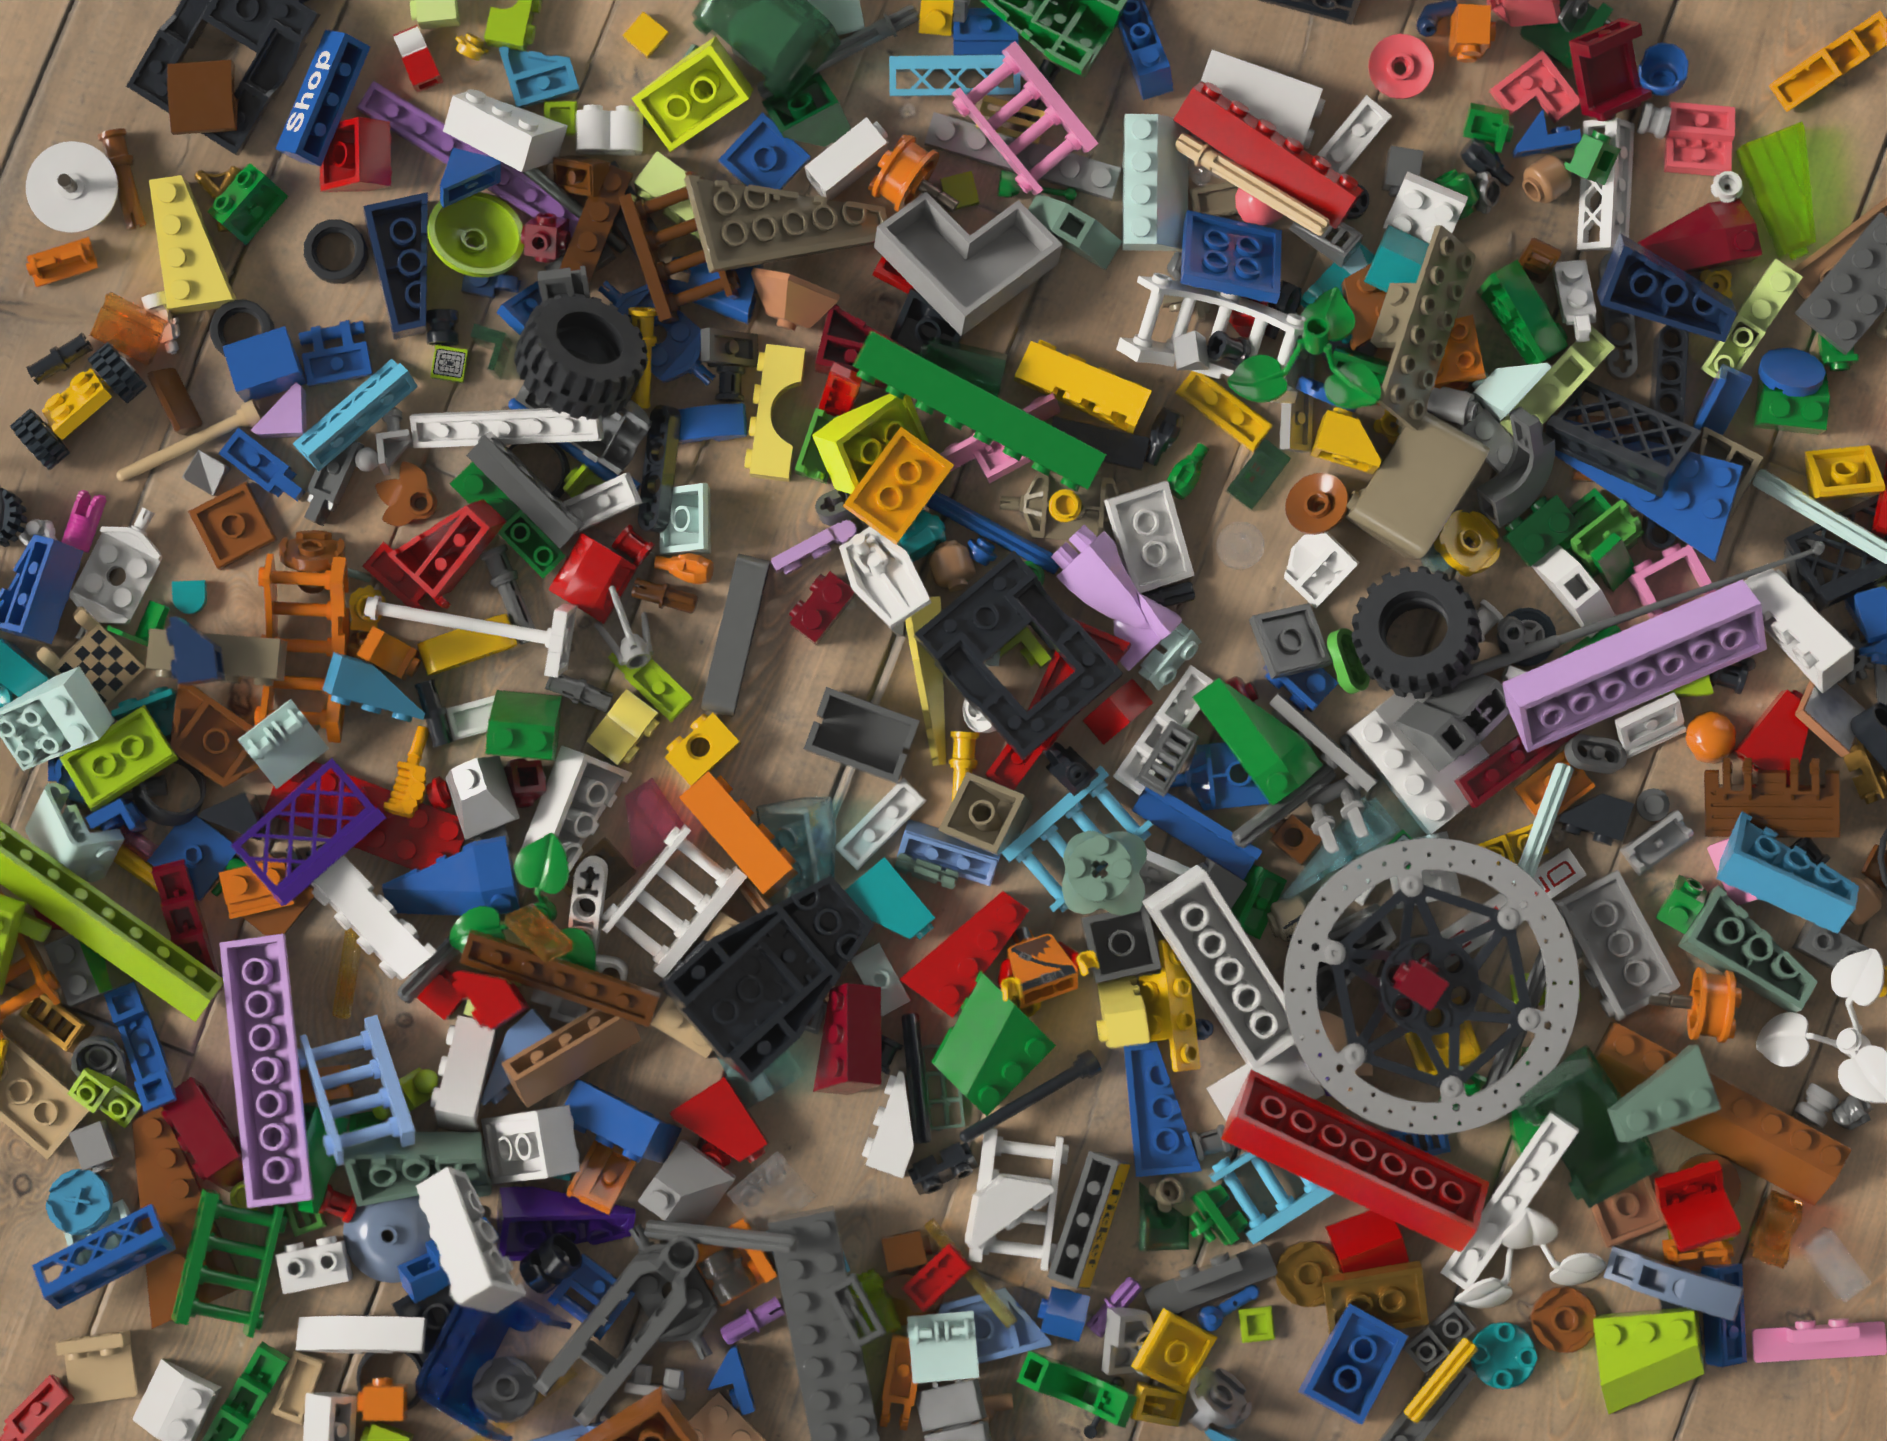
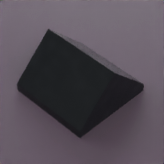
M243 792L202 810L199 817L244 834L265 815L256 794ZM265 825L256 833L265 834ZM251 837L264 842V838ZM269 838V843H272L273 838Z

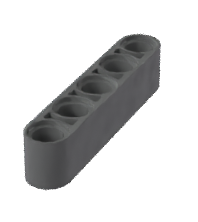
M739 553L737 555L701 710L734 717L768 577L769 560Z

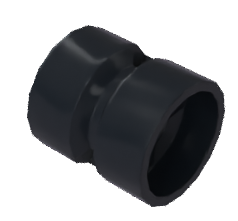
M555 1233L541 1243L539 1248L531 1251L520 1261L519 1270L525 1283L535 1292L544 1295L552 1291L563 1279L571 1276L582 1266V1256L570 1238L564 1234Z

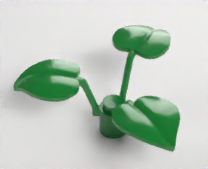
M1334 287L1318 296L1315 302L1310 303L1302 312L1301 316L1307 319L1303 326V338L1297 341V347L1283 370H1281L1280 363L1275 358L1267 355H1255L1240 363L1233 374L1227 378L1230 388L1247 400L1263 403L1274 401L1286 393L1287 382L1283 377L1289 374L1300 352L1305 348L1314 355L1326 353L1330 369L1334 374L1326 379L1324 390L1326 397L1334 405L1341 408L1355 409L1375 405L1381 398L1379 381L1369 367L1357 361H1348L1339 370L1335 364L1332 345L1329 342L1345 339L1353 332L1355 327L1354 313L1344 300L1338 287Z
M553 832L525 846L515 860L514 869L518 881L527 888H535V895L539 900L529 906L526 915L500 925V915L495 908L489 906L474 907L465 912L455 922L449 937L451 946L463 953L471 929L506 940V936L502 932L503 930L527 922L532 928L547 929V937L551 943L546 945L541 950V953L597 971L595 946L585 931L579 928L568 927L559 931L556 938L553 934V929L555 928L553 922L557 917V909L546 896H543L541 890L548 894L559 893L565 887L569 877V864L566 852L560 840Z

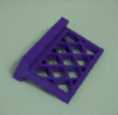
M331 758L230 846L269 889L281 906H285L386 817L378 808L374 807L334 759ZM330 768L339 777V792L320 791L321 776ZM316 781L315 790H306ZM344 784L352 793L344 792ZM301 793L315 794L314 814L295 812L296 798ZM320 795L338 796L337 815L318 814ZM343 796L356 797L365 808L355 817L342 816ZM291 803L290 812H283L282 810ZM276 815L290 816L289 834H270L271 819ZM295 816L313 818L312 837L293 836ZM318 818L337 819L336 834L331 838H317ZM342 820H351L341 828ZM265 825V834L256 833ZM250 837L264 838L263 857H250L241 845ZM269 838L288 839L287 859L268 858ZM293 840L312 841L311 855L306 860L292 859ZM316 842H325L316 850ZM254 861H263L262 869ZM268 862L286 863V877L277 885L267 876ZM291 863L300 864L291 872Z

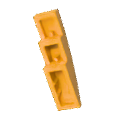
M1878 11L1854 29H1851L1768 85L1786 112H1789L1886 47L1887 19L1881 11Z

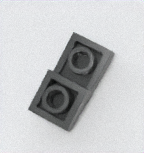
M1454 1302L1417 1333L1403 1348L1423 1372L1426 1373L1449 1355L1451 1349L1458 1345L1463 1338L1473 1333L1477 1326L1459 1304Z

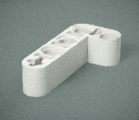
M589 856L583 859L575 872L568 927L579 928L590 934L596 950L597 972L604 974V969L612 967L618 970L620 980L625 981L628 976L626 962L615 956L598 954L608 866L602 858ZM589 866L594 867V873L599 875L593 880L592 887L586 888L589 883V874L585 873V871H587ZM583 898L591 899L595 903L596 910L589 913L583 911L579 901Z

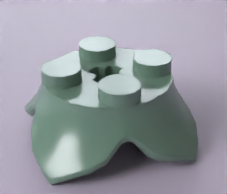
M1085 831L1072 837L1067 844L1063 859L1065 875L1062 882V893L1068 909L1080 914H1092L1098 909H1104L1116 915H1127L1140 911L1145 897V884L1140 876V869L1146 863L1147 858L1144 840L1137 835L1123 831L1109 834ZM1107 863L1106 871L1108 875L1104 878L1099 875L1096 878V868L1100 864L1104 866Z

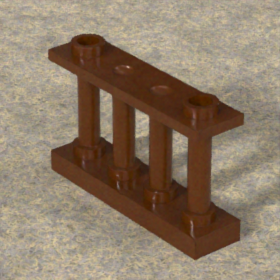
M693 171L685 172L686 176H699V174ZM686 186L648 201L639 200V197L631 193L619 197L659 321L667 325L680 320L677 311L681 310V306L725 291L726 297L736 300L740 298L737 289L741 288V283L735 269L719 271L720 278L678 294L670 293L667 284L670 276L706 263L704 251L700 250L665 263L664 261L660 262L656 250L663 243L698 231L695 218L654 232V230H649L646 219L653 212L688 200L689 195Z

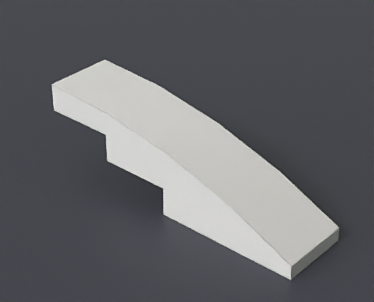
M1190 665L1115 772L1113 778L1140 796L1145 786L1137 782L1136 778L1162 732L1170 721H1174L1184 728L1189 726L1200 710L1192 696L1212 683L1213 680ZM1163 746L1162 749L1170 753V750ZM1156 758V762L1160 764L1163 763L1161 760ZM1150 769L1148 773L1154 776L1156 772Z
M391 1316L299 1317L296 1351L362 1354L363 1352L391 1354L393 1352L424 1353L427 1320L419 1317Z

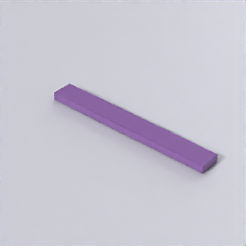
M375 81L372 82L356 107L359 112L371 119L390 121V130L446 165L452 148L492 157L443 131L444 123ZM501 162V182L487 188V190L533 218L539 213H552L557 215V217L569 218V231L572 238L579 219L522 172Z

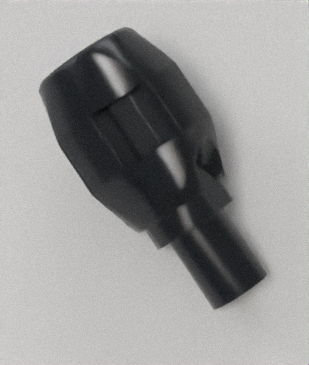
M1472 138L1462 149L1460 156L1464 163L1475 173L1489 172L1492 177L1496 178L1505 187L1509 186L1514 180V176L1503 168L1504 164L1501 163L1498 153L1487 142Z
M1283 280L1280 281L1277 304L1268 302V307L1287 315L1289 313L1295 314L1301 303L1302 288ZM1268 323L1264 335L1275 340L1280 328Z
M1163 407L1158 413L1151 427V442L1149 444L1151 448L1146 457V462L1154 466L1158 465L1162 453L1166 452L1173 445L1180 434L1184 420L1183 414L1167 407Z

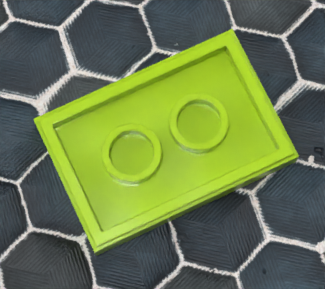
M143 705L111 725L99 740L70 751L59 759L85 802L94 813L177 761L178 757L147 707Z

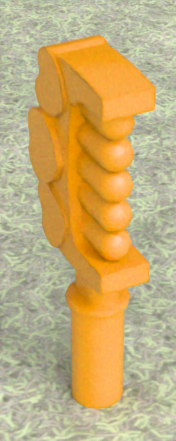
M417 727L410 752L407 754V761H398V776L395 778L396 783L393 785L394 791L390 793L392 798H389L388 803H384V811L413 818L414 812L418 810V804L423 803L424 796L426 795L427 773L425 767L419 766L420 760L423 759L422 754L430 733L427 727Z

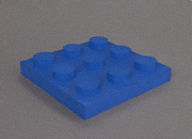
M1187 210L1183 224L1181 284L1277 304L1280 296L1282 230Z

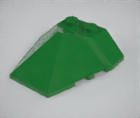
M1129 0L980 1L1051 61L1085 78L1108 43Z

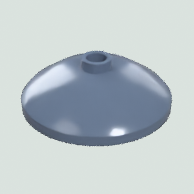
M420 1196L358 1206L350 1222H344L343 1237L347 1253L354 1265L365 1275L381 1282H401L397 1266L427 1253L425 1242L432 1240L430 1235L431 1226L427 1215L420 1207ZM385 1230L393 1232L394 1239L392 1241L385 1240L383 1236Z

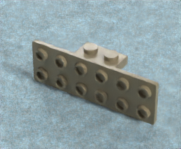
M1436 225L1417 282L1390 283L1370 341L1377 348H1394L1381 387V398L1378 403L1411 430H1419L1475 260V254L1443 225Z

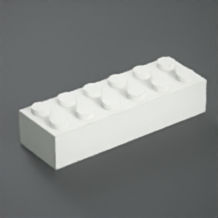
M1195 865L1142 901L1236 1049L1254 1071L1295 1044L1286 1016L1283 991L1206 871Z

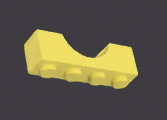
M766 344L765 352H759L757 371L762 372L761 385L755 384L753 403L758 404L757 417L751 416L749 425V436H754L753 449L746 450L744 468L750 469L751 477L790 482L794 448L780 438L774 430L772 413L776 402L785 392L802 386L806 360L805 348Z

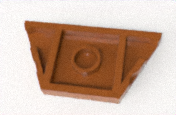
M1371 264L1348 276L1341 283L1343 298L1355 316V327L1351 333L1352 339L1350 340V347L1353 351L1371 341L1387 294L1364 282Z
M178 684L169 743L177 757L223 788L259 769L260 767L238 741L253 726L195 686Z

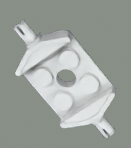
M143 507L134 526L131 525L130 528L101 527L100 531L102 533L73 590H70L69 597L77 607H84L100 624L127 625L130 623L163 559L159 550L147 537L148 533L145 532L155 513ZM115 568H123L126 573L125 581L118 586L112 585L109 580L110 572ZM81 626L75 638L80 639L88 631Z

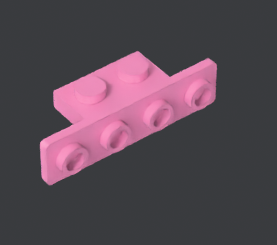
M1053 393L1036 398L1029 406L1022 409L1042 421L1061 412L1058 401ZM973 435L960 443L949 445L940 453L941 456L954 464L951 471L976 459L989 483L1032 461L1024 456L1018 461L1004 454L1002 451L1005 446L993 440L991 446L974 438Z
M1847 1318L1828 1319V1324L1816 1325L1814 1320L1795 1321V1326L1752 1330L1753 1359L1757 1363L1875 1356L1887 1353L1885 1323L1882 1321L1849 1323Z

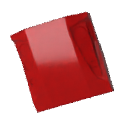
M581 533L548 590L570 604L577 605L578 609L605 625L615 609L609 587L615 586L617 594L621 599L638 567Z

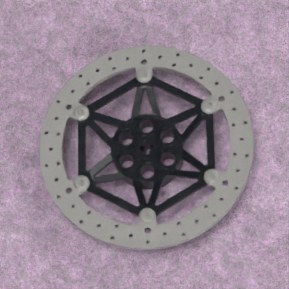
M1419 838L1384 845L1363 854L1336 872L1318 890L1301 915L1290 941L1284 970V1002L1291 1035L1301 1057L1317 1081L1336 1100L1361 1117L1386 1128L1423 1135L1456 1133L1483 1126L1513 1111L1530 1098L1546 1081L1561 1059L1573 1031L1579 1001V971L1572 938L1563 917L1544 889L1528 873L1498 853L1471 843L1443 838ZM1407 861L1411 864L1409 869L1404 868V863ZM1423 870H1444L1468 875L1496 889L1508 899V902L1500 910L1423 885L1421 873ZM1391 877H1397L1400 889L1339 943L1328 939V934L1337 919L1357 897L1374 885ZM1430 897L1487 916L1489 921L1450 939L1443 938L1425 898ZM1525 901L1527 905L1522 909L1520 903ZM1404 903L1400 941L1391 947L1390 950L1352 948L1354 943L1398 904ZM1414 904H1416L1428 934L1411 936ZM1524 920L1528 922L1535 934L1545 965L1546 999L1544 1009L1541 1011L1531 1008L1516 934V927ZM1494 930L1475 958L1472 959L1462 948V944ZM1503 937H1506L1519 1000L1518 1003L1511 1001L1479 980V969ZM1314 943H1317L1319 945V948L1316 951L1312 950V945ZM1420 943H1425L1429 949V954L1425 960L1437 967L1439 971L1436 975L1449 983L1434 1006L1442 1014L1441 1021L1435 1026H1430L1427 1023L1426 1015L1429 1010L1394 989L1395 983H1392L1388 976L1389 970L1395 965L1401 966L1402 963L1408 965L1410 960L1420 963L1413 955L1414 948ZM1450 954H1456L1460 960L1459 967L1455 971L1449 972L1445 968V959ZM1352 959H1375L1382 961L1375 977L1352 961ZM1319 962L1331 964L1348 1044L1339 1052H1336L1330 1043L1318 1010L1316 977ZM1345 969H1348L1376 988L1379 1004L1359 1036L1356 1034L1344 974ZM1462 986L1466 991V998L1462 1003L1454 1004L1451 999V993L1454 988ZM1483 993L1511 1013L1475 1011L1474 1007L1479 994ZM1406 997L1410 1001L1411 1007L1407 1014L1400 1016L1395 1011V1004L1399 999ZM1386 1013L1397 1024V1027L1368 1042ZM1465 1020L1510 1024L1509 1029L1465 1068L1459 1070L1460 1025ZM1549 1021L1551 1026L1549 1029H1545L1544 1024ZM1523 1030L1535 1034L1525 1054L1507 1074L1487 1088L1466 1096L1463 1083ZM1409 1032L1417 1033L1438 1074L1432 1075L1375 1056L1374 1051ZM1449 1034L1448 1069L1431 1040L1433 1035ZM1363 1063L1436 1086L1440 1088L1441 1101L1419 1102L1394 1097L1366 1083L1355 1074V1070ZM1338 1064H1342V1071L1338 1072L1336 1070ZM1458 1103L1459 1108L1458 1110L1454 1111L1452 1109L1453 1104Z

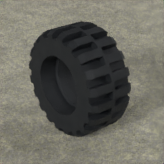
M568 294L555 296V299L552 297L541 302L531 312L514 354L516 370L520 380H525L523 383L530 394L534 393L536 395L537 401L542 405L548 404L553 407L552 411L559 414L564 412L569 414V417L575 419L584 416L587 420L598 419L600 415L602 418L614 415L615 412L621 411L627 406L647 366L648 351L645 340H642V333L637 326L634 327L632 325V319L626 313L622 315L618 312V308L611 303L606 305L601 302L602 299L594 296L591 299L585 298V294H574L572 297H569ZM566 349L585 354L597 364L582 361L571 355Z
M1422 566L1418 567V572H1411L1409 567L1399 568V575L1392 577L1389 572L1381 576L1383 582L1377 586L1373 582L1367 588L1369 594L1367 599L1360 597L1356 605L1359 613L1353 614L1352 626L1354 628V632L1351 633L1353 644L1366 673L1372 680L1375 679L1384 690L1393 689L1395 695L1404 698L1407 696V693H1412L1414 699H1424L1425 692L1432 691L1435 697L1443 694L1442 687L1449 684L1453 689L1460 684L1458 677L1461 674L1468 676L1473 669L1471 661L1478 660L1480 654L1478 643L1482 641L1480 620L1469 593L1464 592L1463 586L1456 579L1450 581L1447 573L1437 570L1435 574H1431L1429 567ZM1425 608L1443 615L1447 622V633L1441 644L1432 652L1419 657H1405L1394 653L1389 648L1386 640L1388 630L1396 618L1403 613L1413 609Z

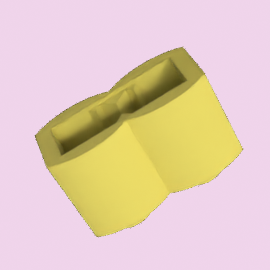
M626 689L593 731L587 742L615 764L620 766L624 761L629 764L640 750L636 746L643 735L649 738L659 726L660 722L656 718L660 713Z

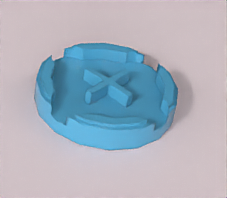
M73 1169L62 1174L51 1185L48 1201L46 1200V1210L49 1219L58 1229L71 1235H86L97 1230L107 1221L112 1210L113 1194L109 1184L98 1173L89 1170Z

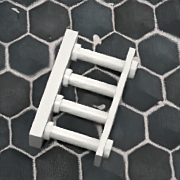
M686 824L681 829L675 826L664 840L667 844L664 850L619 905L616 906L612 903L601 917L604 921L601 925L604 932L608 933L615 925L653 956L652 960L656 962L652 966L653 971L663 979L748 877L736 865L732 870L728 868L724 870L687 840L686 837L691 832V829ZM676 849H679L716 879L715 883L718 887L710 896L707 893L704 895L665 864ZM656 874L695 905L694 909L697 913L690 921L686 919L682 921L644 890ZM634 900L638 901L674 930L673 935L676 938L669 947L665 944L663 946L658 944L623 916Z
M992 1128L983 1134L977 1191L1001 1175L1051 1185L1055 1192L1049 1195L1050 1201L1048 1202L1047 1212L1028 1210L1021 1215L1024 1218L1021 1223L1045 1225L1043 1245L995 1240L991 1245L982 1250L979 1247L976 1249L969 1247L968 1261L982 1262V1255H989V1252L1040 1258L1041 1270L1048 1271V1263H1052L1057 1249V1244L1051 1243L1060 1165H1067L1069 1145L1063 1144L1064 1138L1061 1136H1056L1055 1146L1003 1140L1002 1136H997V1128ZM1001 1153L1053 1159L1051 1179L999 1173L998 1169H993L994 1157L1001 1156Z

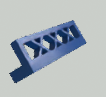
M1145 787L1131 810L1244 880L1255 860H1258L1263 852L1252 844L1246 848L1238 847L1232 838L1233 832L1168 792L1162 797Z
M149 1204L32 1266L43 1298L58 1310L176 1249L172 1237L163 1229L156 1208ZM149 1217L153 1229L141 1235L134 1233L138 1223ZM115 1234L123 1236L118 1247L112 1250L104 1248L109 1237ZM86 1249L93 1251L89 1262L81 1266L74 1264L80 1252ZM55 1265L63 1266L59 1277L48 1283L44 1271Z

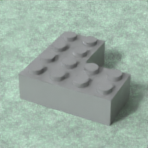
M924 192L877 226L874 248L962 336L1057 266L1063 244L1019 200L976 232L969 235L927 192Z

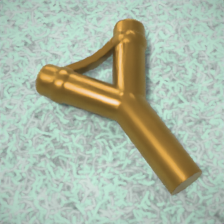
M231 166L228 171L219 174H208L204 170H199L195 173L194 178L215 201L235 180L236 175L241 170L236 166ZM225 176L220 187L211 179ZM217 221L218 232H229Z

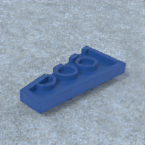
M1157 1042L1123 1046L1135 1176L1143 1177L1202 1171Z

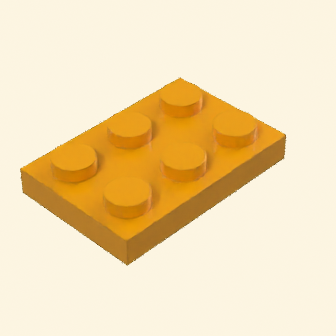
M900 427L845 501L843 507L897 545L952 470L954 464L903 427Z

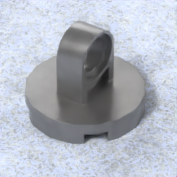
M1204 1367L1191 1379L1189 1389L1191 1398L1197 1408L1191 1414L1188 1421L1201 1432L1211 1422L1228 1429L1237 1428L1251 1414L1252 1409L1251 1401L1246 1403V1399L1243 1396L1246 1392L1245 1387L1235 1376L1224 1369L1218 1368L1216 1371L1208 1370L1209 1367Z

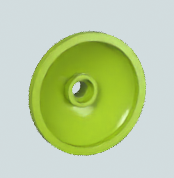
M478 192L445 208L442 207L439 201L433 208L428 220V239L435 254L447 266L468 276L493 277L508 271L518 262L525 246L521 243L523 224L516 212L503 200L485 192Z

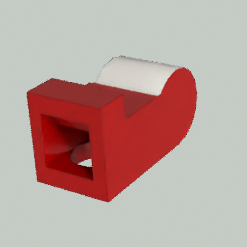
M418 25L393 35L402 55V61L410 81L417 93L444 82Z

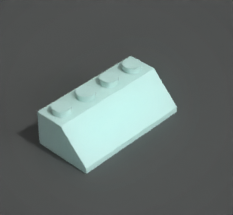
M1125 114L1122 250L1182 251L1184 217L1188 210V157L1176 150L1175 143L1182 133L1189 135V130L1175 122L1173 117L1160 114Z

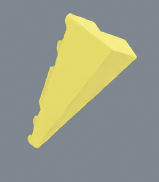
M940 596L929 597L932 603L905 620L933 767L946 764L943 673L935 665V660L914 638V634L941 612Z

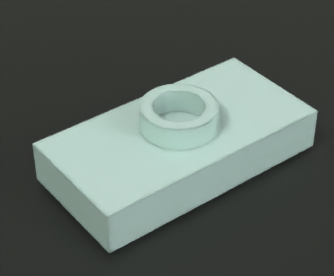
M880 943L852 958L851 962L864 985L881 987V1016L911 1001Z

